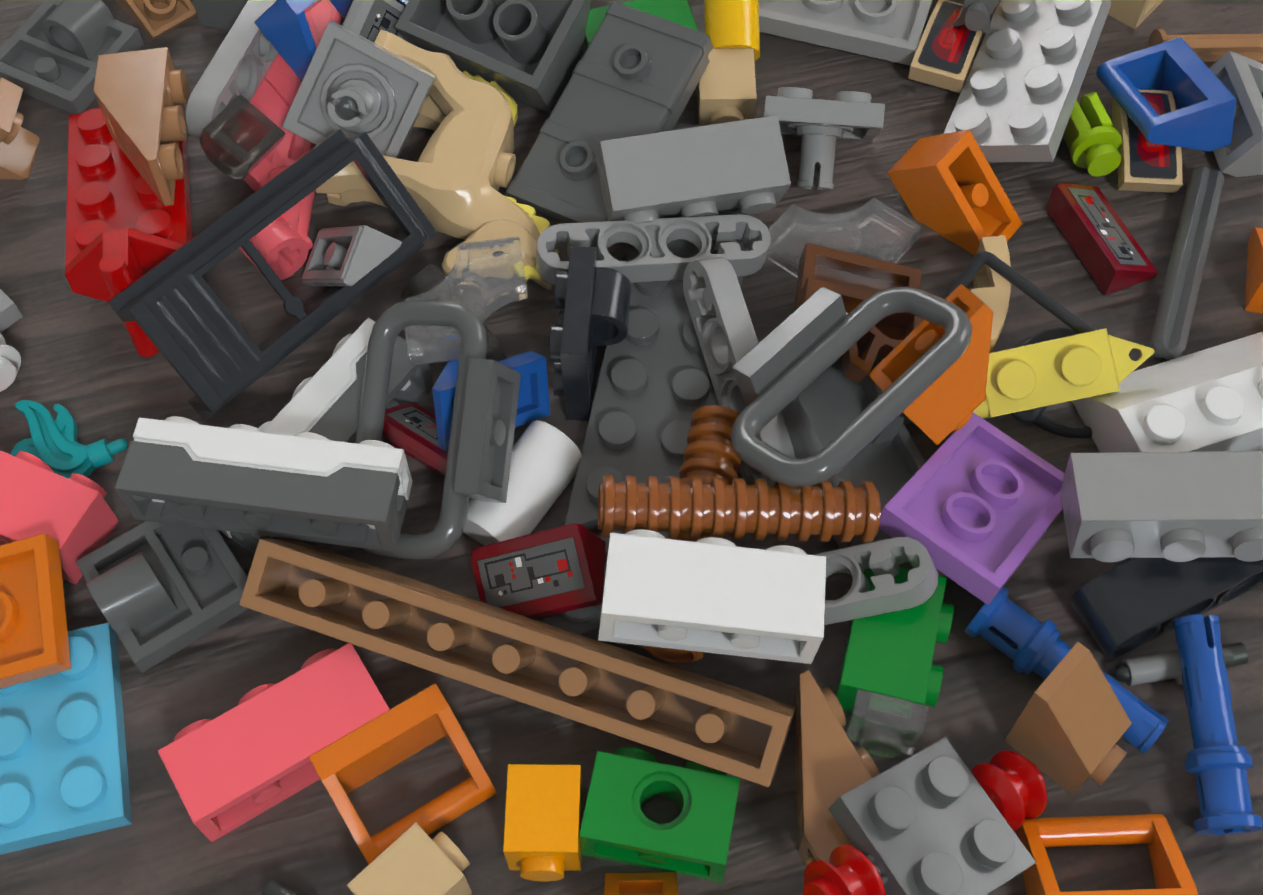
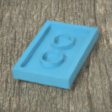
M109 623L68 631L71 670L0 689V855L132 824L118 639L116 632Z

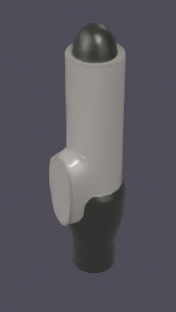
M1242 642L1222 644L1226 669L1248 663V652ZM1179 650L1126 658L1113 670L1114 678L1119 682L1126 683L1128 686L1175 679L1177 685L1183 684Z

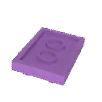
M973 412L967 424L960 430L955 431L886 504L881 512L879 529L892 538L909 537L918 540L927 548L937 570L989 605L1063 511L1060 490L1065 473Z

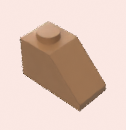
M1077 642L1034 692L1004 741L1073 796L1088 777L1101 786L1127 754L1116 742L1132 723L1091 651L1080 642Z

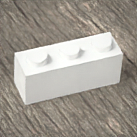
M632 530L626 534L610 533L598 641L811 664L824 638L826 557L807 555L802 549L787 545L773 546L767 550L736 547L729 540L714 537L691 542L665 539L660 533L651 530Z

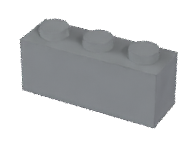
M778 115L600 141L596 158L607 221L633 220L637 224L652 222L654 219L718 216V211L740 208L742 214H758L775 208L776 202H780L791 185Z
M1263 451L1070 453L1060 490L1070 558H1095L1101 562H1118L1127 558H1165L1173 562L1217 557H1236L1241 561L1247 562L1263 560Z

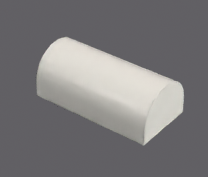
M533 421L512 448L506 503L483 502L471 498L468 504L467 519L463 533L484 546L531 534L577 473L582 454L575 443L554 426L543 421Z

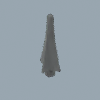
M964 0V4L953 26L966 25L971 31L983 30L989 35L991 33L990 15L1001 0Z

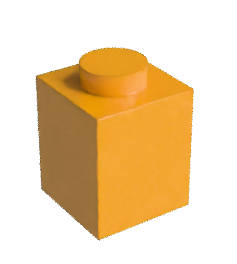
M508 764L503 853L509 870H520V877L542 882L561 880L564 878V871H581V847L579 840L583 818L581 765Z

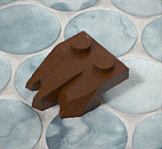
M806 243L799 260L794 307L797 310L821 287L840 294L846 312L850 313L862 301L876 292L893 287L920 289L922 270ZM895 313L880 320L841 356L844 377L859 383L869 374L877 355L883 358L889 355L924 319L908 313Z

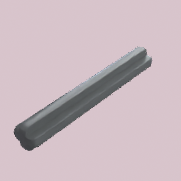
M1202 166L1193 171L1192 178L1189 180L1149 347L1154 349L1152 356L1155 358H1164L1169 361L1181 357L1182 352L1186 349L1224 184V176L1219 170H1209L1207 167Z

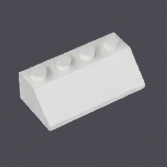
M1263 332L1133 371L1118 384L1120 391L1072 401L1085 426L1092 429V439L1100 453L1263 451Z

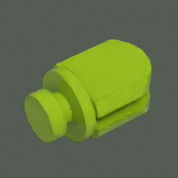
M1092 92L1083 95L1080 105L1077 100L1074 103L1063 138L1070 150L1073 163L1080 168L1087 169L1091 176L1100 177L1111 173L1120 165L1121 155L1119 151L1122 146V137L1119 131L1113 127V123L1097 93Z

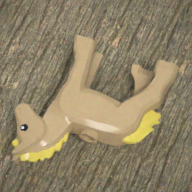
M380 30L374 43L437 76L413 126L434 131L419 160L414 162L388 156L383 157L435 230L465 240L446 253L442 263V272L445 279L458 286L486 280H518L520 283H524L531 279L545 289L551 290L552 284L546 282L538 274L535 266L537 240L542 231L550 227V222L543 217L535 216L536 211L533 207L517 203L516 199L504 196L498 192L500 187L508 188L515 172L516 156L513 154L514 126L518 118V107L515 100L496 81L489 83L480 75L472 76L467 71L461 72L449 55L427 51L393 33ZM353 161L316 189V193H326L328 202L331 204L345 207L350 203L367 201L386 207Z

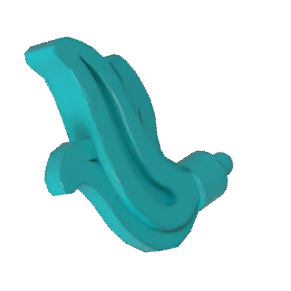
M21 400L15 404L17 410L27 418L32 438L18 442L12 449L11 455L16 456L19 451L28 452L49 465L54 473L68 479L73 473L88 477L96 468L114 462V454L122 452L128 447L125 439H118L108 443L103 438L88 445L78 443L77 423L69 411L60 404L53 406L54 411L58 414L56 419L38 402Z

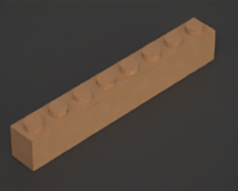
M259 539L239 604L240 606L766 787H770L776 774L796 709L795 706L294 539Z

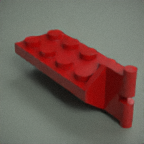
M182 105V110H183L184 117H185V121H186V113H185L184 107H183V105ZM100 108L69 115L65 277L73 293L108 302L192 239L187 139L186 141H179L184 165L183 179L176 180L174 205L164 206L111 137ZM135 321L124 322L139 356L151 357L159 352Z

